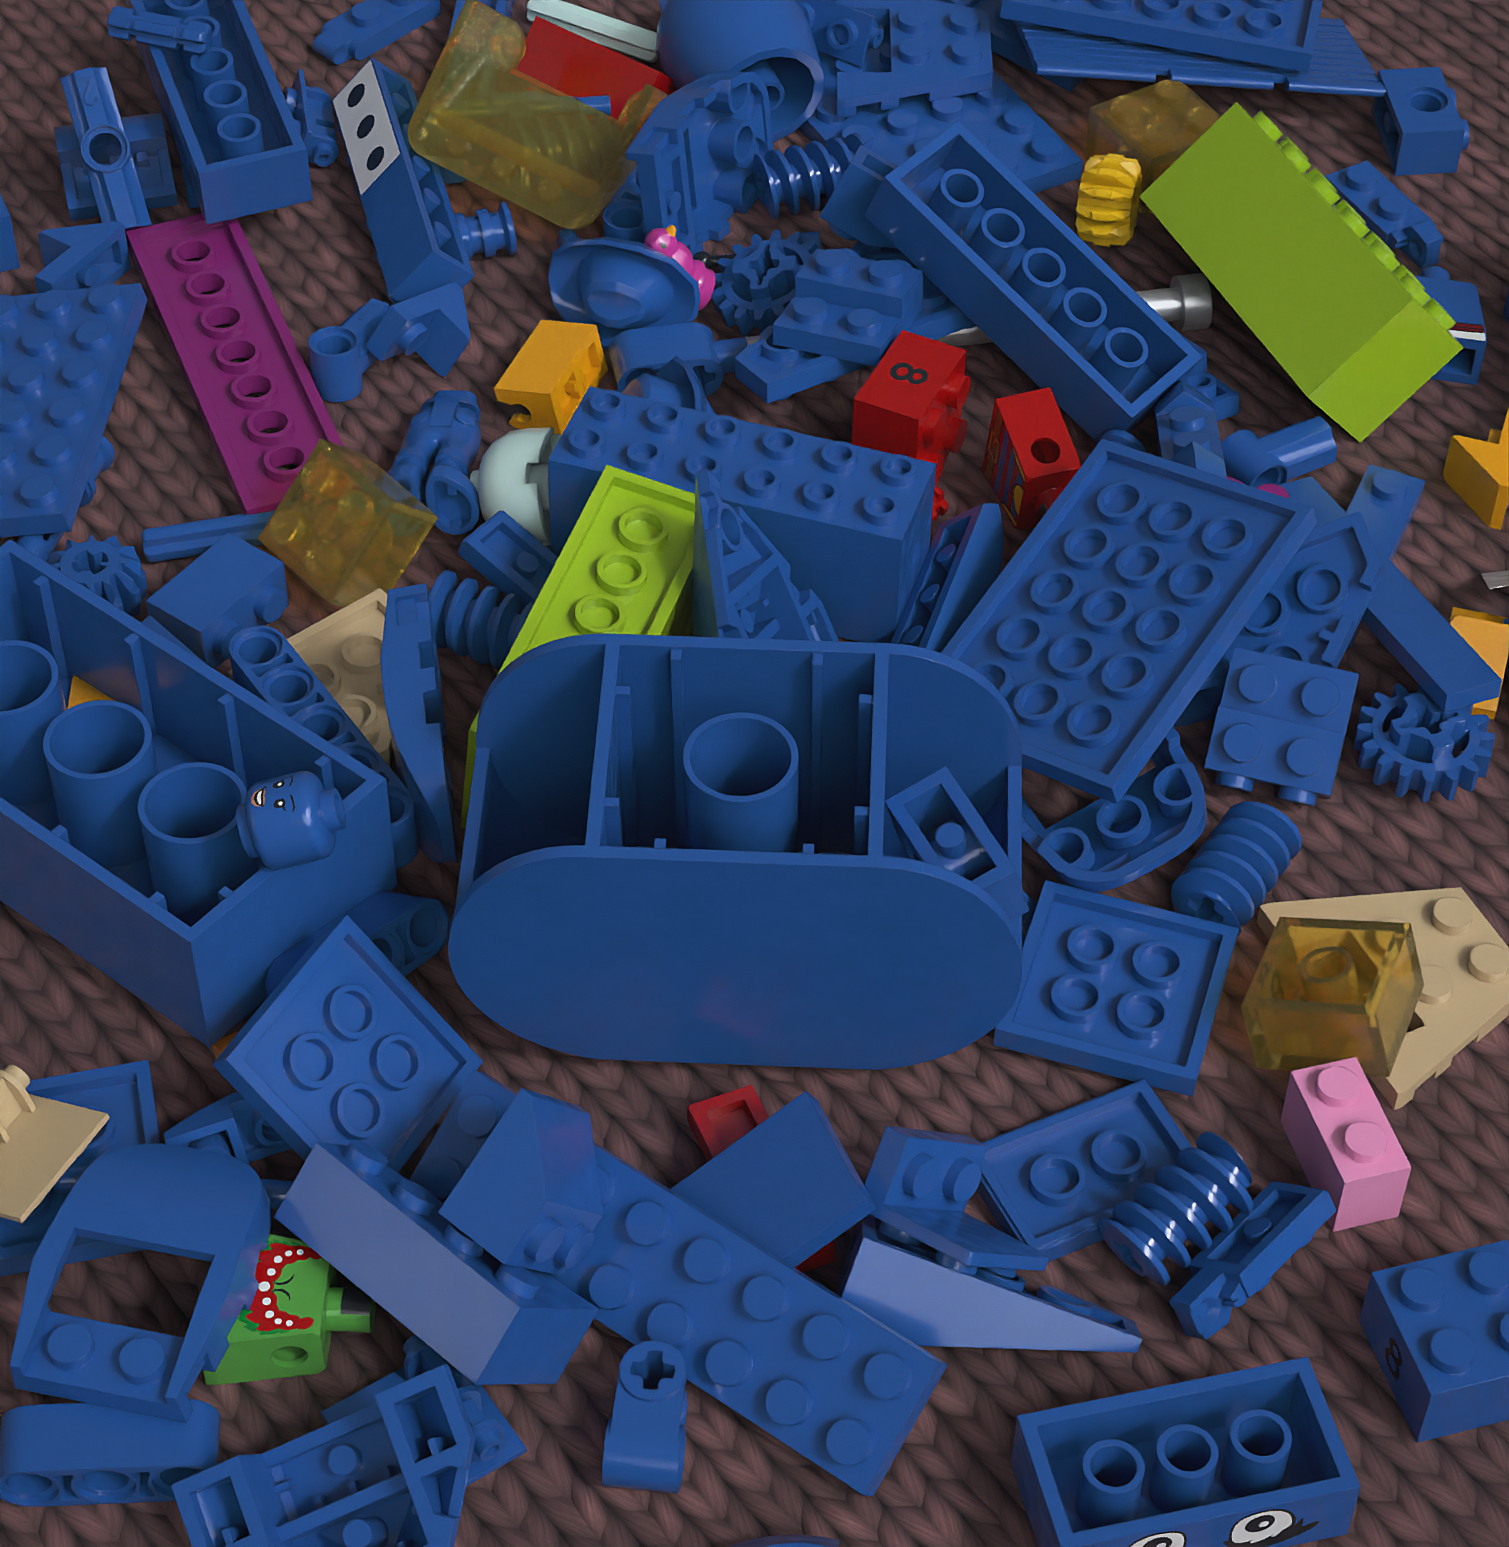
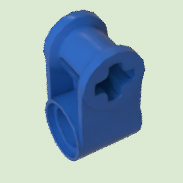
M658 1340L643 1341L632 1346L623 1355L619 1366L612 1418H609L605 1435L602 1463L603 1487L677 1494L680 1492L685 1458V1425L688 1411L687 1393L685 1391L687 1379L686 1364L680 1351L669 1343ZM652 1387H658V1389L650 1390Z

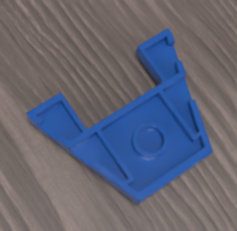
M835 0L875 16L874 21L879 26H888L890 72H837V117L856 115V106L877 102L880 110L899 107V98L927 93V99L933 101L992 89L993 64L989 11L936 0Z

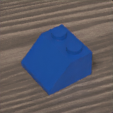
M521 1088L438 1213L501 1263L563 1276L567 1269L578 1265L588 1254L595 1239L592 1231L603 1216L590 1114L578 1105Z

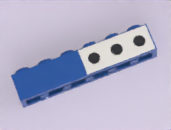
M371 57L332 99V104L338 121L337 129L342 135L348 154L346 159L352 168L356 181V192L361 199L367 218L365 223L371 232L375 245V257L381 265L384 275L386 293L391 301L396 304L452 282H456L463 288L474 277V273L428 132L425 128L412 83Z

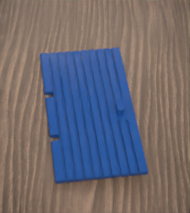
M1319 18L1309 72L1296 70L1293 72H1281L1263 64L1246 61L1230 63L1221 60L1218 56L1195 52L1179 54L1170 51L1167 47L1145 43L1128 45L1119 42L1116 38L1094 34L1078 36L1068 33L1065 29L1043 25L1027 27L1013 20L1036 75L1154 83L1156 75L1167 76L1170 84L1273 90L1274 83L1284 84L1285 89L1291 92L1384 98L1386 92L1383 83L1380 82L1376 72L1371 68L1362 50L1358 48V44L1354 41L1349 30L1345 28L1346 25L1342 19Z

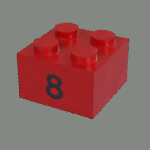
M902 330L854 397L852 445L891 454L906 455L914 459L936 463L934 485L936 486L941 477L945 459L950 452L956 454L960 450L967 433L968 423L966 420L961 419L962 407L966 402L971 385L970 376L965 375L966 350Z

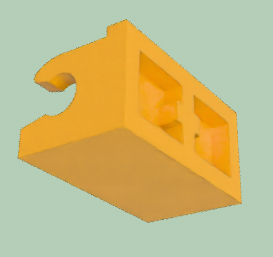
M540 320L494 387L497 401L510 405H523L531 414H513L509 420L510 425L518 429L555 428L552 434H561L562 436L589 386L597 388L608 371L597 325Z

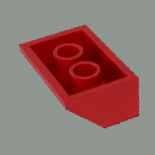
M538 16L535 17L510 73L528 82L525 93H538L540 97L609 95L611 116L606 117L611 126L612 121H615L619 137L633 142L656 105L676 91L673 79L667 75ZM593 117L585 118L587 122L592 124Z

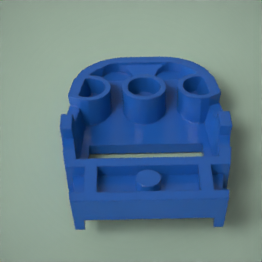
M739 71L714 72L683 86L656 105L626 151L627 160L636 161L637 164L636 183L640 188L643 212L642 232L645 237L652 229L667 228L670 225H674L676 227L675 237L677 241L684 243L692 252V256H694L695 253L704 251L703 243L709 239L720 242L731 232L728 220L735 211L746 214L758 199L753 176V157L756 153L763 159L766 152L773 150L769 96L765 83L758 74Z
M427 584L388 589L380 664L385 707L398 778L408 789L414 800L418 846L422 852L433 862L458 863L456 824L451 797L453 796L450 767H447L443 743L447 742V733L442 700L441 675Z
M1174 727L1170 729L1149 759L1155 768L1137 777L1118 804L1100 798L1051 827L1044 829L1022 796V838L1062 884L1093 893L1117 888L1134 881L1178 856L1202 834L1207 822L1204 787L1193 762L1188 761L1180 745V735Z
M172 1144L125 1146L108 1152L92 1162L68 1194L32 1258L10 1361L14 1387L30 1392L186 1423L193 1412L187 1397L201 1370L216 1371L230 1346L227 1339L228 1334L241 1310H250L259 1287L255 1272L260 1251L267 1248L272 1213L269 1195L256 1171L245 1162L232 1156ZM76 1236L212 1262L199 1294L185 1338L50 1311L48 1302Z

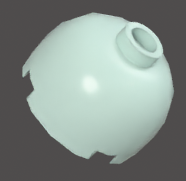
M555 428L513 430L497 438L482 457L479 470L472 471L470 481L478 492L480 509L485 521L498 511H505L543 545L550 546L548 458L558 443L561 434H552Z

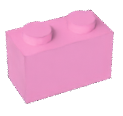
M1352 1057L1291 1071L1280 1122L1311 1187L1328 1190L1337 1210L1327 1220L1332 1232L1398 1217L1411 1165L1357 1058Z

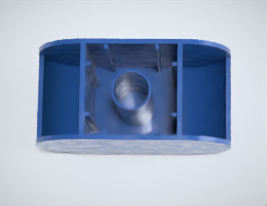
M584 634L553 640L537 646L516 658L498 674L487 690L479 711L476 731V755L457 898L448 941L450 965L457 983L479 1010L505 1029L541 1046L593 1059L879 1070L915 1065L958 1051L991 1031L1007 1015L1017 998L1022 981V915L1011 921L999 903L972 881L940 866L910 859L899 841L885 801L947 766L1015 867L1022 886V742L1015 715L999 690L975 669L943 653L912 645L664 635Z

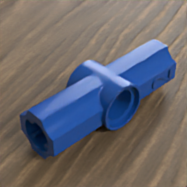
M89 67L73 71L71 74L60 78L101 222L116 221L121 223L125 227V233L129 230L151 226V219L131 154L130 142L124 130L107 68ZM102 142H111L116 144L122 153L115 163L102 165L92 159V150Z

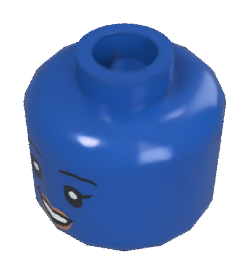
M298 771L252 784L246 794L245 803L239 804L236 811L239 835L246 853L250 858L259 857L267 867L275 870H282L329 857L335 848L336 831L346 828L345 809L336 788L326 790L320 779L308 771Z

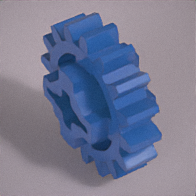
M774 230L770 240L762 241L758 234L752 235L751 246L747 248L739 244L732 246L735 257L733 259L720 258L717 262L721 273L715 274V287L711 296L718 314L722 315L725 325L731 327L737 324L740 334L745 336L754 327H758L761 334L769 325L773 326L777 318L795 297V275L815 250L819 249L814 239L804 243L801 233L795 231L785 240L782 238L780 230Z
M1401 684L1394 685L1391 698L1377 692L1373 695L1371 707L1362 706L1353 741V749L1360 751L1358 761L1360 769L1375 768L1374 784L1378 786L1388 781L1396 784L1395 796L1402 797L1409 789L1418 791L1421 802H1428L1431 791H1439L1446 800L1450 801L1454 800L1457 786L1472 792L1475 789L1477 778L1486 777L1492 757L1495 734L1487 732L1489 723L1487 715H1471L1474 704L1443 712L1420 685H1418L1416 693H1409Z

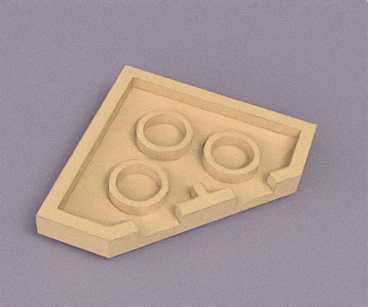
M379 588L291 636L287 641L388 766H390L393 746L385 707L380 664L387 594ZM231 669L228 671L229 679L233 681Z

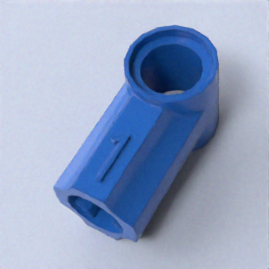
M371 298L340 326L321 328L309 337L311 377L322 400L344 402L360 394L363 389L362 374L377 360L365 345L390 308L388 303Z
M1320 416L1313 419L1308 418L1259 438L1251 430H1239L1221 442L1226 475L1254 488L1268 483L1277 485L1287 483L1290 479L1334 463L1338 449L1332 436L1331 426Z

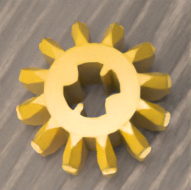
M1108 153L1107 155H1094L1085 163L1084 173L1081 174V183L1078 190L1077 218L1075 223L1081 240L1092 242L1095 246L1110 247L1111 245L1124 246L1133 237L1140 209L1139 196L1142 193L1141 167L1136 159Z

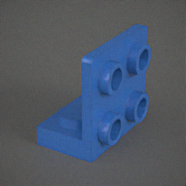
M886 1126L864 1185L877 1208L870 1215L882 1220L879 1227L880 1232L890 1238L910 1245H920L923 1242L937 1250L934 1257L936 1262L951 1270L967 1275H975L978 1267H982L998 1275L1014 1278L1018 1269L1045 1271L1050 1258L1048 1255L964 1212L968 1199L972 1197L981 1180L980 1167L988 1148L987 1145L967 1135Z

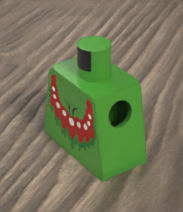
M269 1234L267 1248L260 1251L255 1277L259 1287L249 1311L241 1310L227 1336L230 1346L216 1371L203 1370L206 1385H223L319 1374L327 1367L332 1331L373 1332L376 1301L360 1288L337 1287L335 1267L304 1241Z

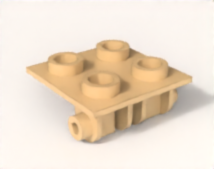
M8 1065L4 1070H0V1217L23 1223L76 1158L84 1152L87 1145L110 1117L104 1112L28 1094L26 1091V1087L30 1084L28 1075L19 1067Z

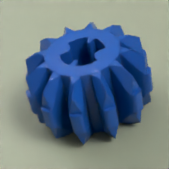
M91 533L86 542L76 543L67 539L65 551L49 553L48 564L128 615H140V605L142 604V599L146 598L145 590L148 588L145 570H142L140 557L136 554L134 546H122L116 536L109 537L102 542L97 541Z

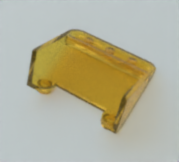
M466 0L409 122L408 139L411 147L420 156L561 227L579 230L589 226L636 168V161L627 160L626 151L656 105L669 95L654 86L645 84L643 90L635 93L628 99L617 120L516 70L526 51V39L522 28L512 19L500 14L482 2Z

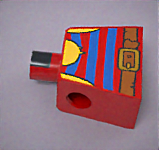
M1050 387L995 399L982 472L1014 528L1020 530L1034 528L1081 467L1079 457Z

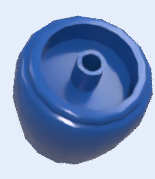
M669 0L657 22L656 53L665 74L673 79L676 91L699 78L720 71L754 72L762 78L769 96L773 143L795 132L812 116L822 98L825 77L812 30L798 0Z

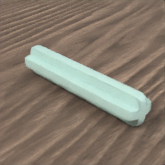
M529 0L527 3V18L532 23L535 17L538 16L608 49L649 63L655 62L658 58L656 53L657 32L562 0Z

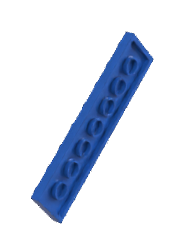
M473 1069L409 1181L426 1188L444 1204L518 1093L485 1072ZM594 1142L603 1216L592 1231L595 1235L593 1245L585 1258L575 1267L567 1269L563 1276L552 1273L547 1274L597 1307L599 1311L595 1319L634 1345L643 1341L653 1340L671 1344L680 1351L685 1360L687 1380L862 1495L874 1496L948 1364Z

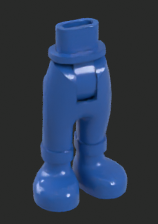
M463 390L437 391L432 398L427 399L422 404L420 412L412 417L400 451L394 458L393 468L381 477L372 492L370 513L380 528L390 533L401 534L410 531L416 525L423 504V485L430 465H434L428 476L426 484V501L429 514L435 525L443 532L452 535L464 534L475 526L481 509L478 492L473 483L468 479L470 468L478 456L481 428L479 425L480 408L477 405V397L472 392Z

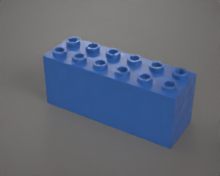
M589 386L548 458L550 550L559 557L606 465L694 494L696 472L708 468L720 482L718 493L722 502L729 504L732 508L740 506L791 565L790 581L799 591L811 588L822 601L837 637L857 642L891 643L930 548L936 463L914 459L906 455L891 454L855 446L843 441H833L797 433L785 428H775L743 421L731 416L685 408L673 403L658 402L622 394L615 390H604Z

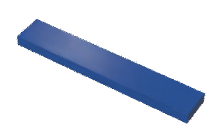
M1312 476L1279 484L1288 492L1289 499L1314 507L1317 520L1314 528L1348 515ZM1373 542L1384 574L1361 621L1443 712L1499 697L1502 679Z

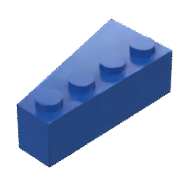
M350 1140L348 1145L316 1142L274 1217L475 1385L556 1384L599 1309L545 1272L501 1263L440 1215L438 1211L443 1203L426 1188L409 1181L388 1167V1159L376 1148L358 1140Z

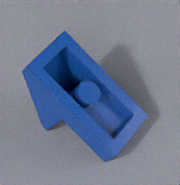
M116 221L46 229L38 234L44 268L34 276L38 293H45L54 289L65 291L113 284L131 269L125 227Z
M452 282L391 305L365 347L380 361L401 353L410 355L416 351L440 376H447L470 341V329L463 289L456 282Z

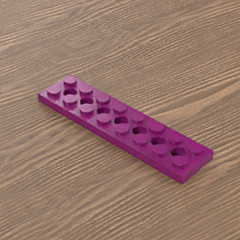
M198 214L126 231L128 249L242 513L250 515L299 505V494L306 486L311 484L315 485L316 490L321 487L328 489L326 500L362 495L359 477L237 218L206 224L203 214ZM192 258H200V259H201V260H199V261H192V262H191V261H186V260L192 259ZM212 290L216 292L213 294H200L202 292ZM221 324L231 325V327L227 328H216L215 326ZM236 358H246L247 360L239 363L230 362ZM255 392H261L263 395L256 398L245 397ZM268 428H277L279 432L271 434L262 433L261 431ZM285 464H294L297 467L292 470L276 469ZM306 491L304 493V500L310 497L311 491ZM318 493L315 495L313 503L320 502L323 494Z

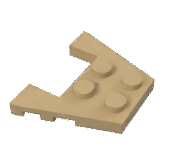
M1461 887L1272 902L1259 907L1256 923L1286 964L1347 943L1413 1030L1366 1048L1364 1051L1361 1066L1393 1110L1406 1105L1413 1098L1415 1090L1429 1077L1436 1079L1451 1065L1452 1058L1472 1040L1477 1043L1509 1015V947Z

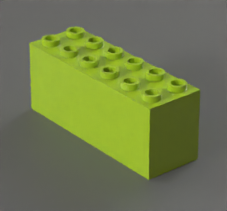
M1236 102L1139 197L1304 394L1361 443L1464 348L1448 331L1456 324V321L1434 298L1431 299L1425 291L1426 288L1403 264L1399 266L1400 263L1395 258L1396 255L1373 231L1364 237L1370 231L1365 225L1364 219L1344 199L1335 205L1341 198L1336 193V188L1316 167L1308 174L1306 173L1312 165L1308 162V157L1288 136L1278 143L1277 140L1283 133L1261 110L1252 117Z
M606 465L499 673L527 651L550 641L569 636L584 634L691 636L695 494ZM479 711L468 733L460 827L465 829L476 755V731Z

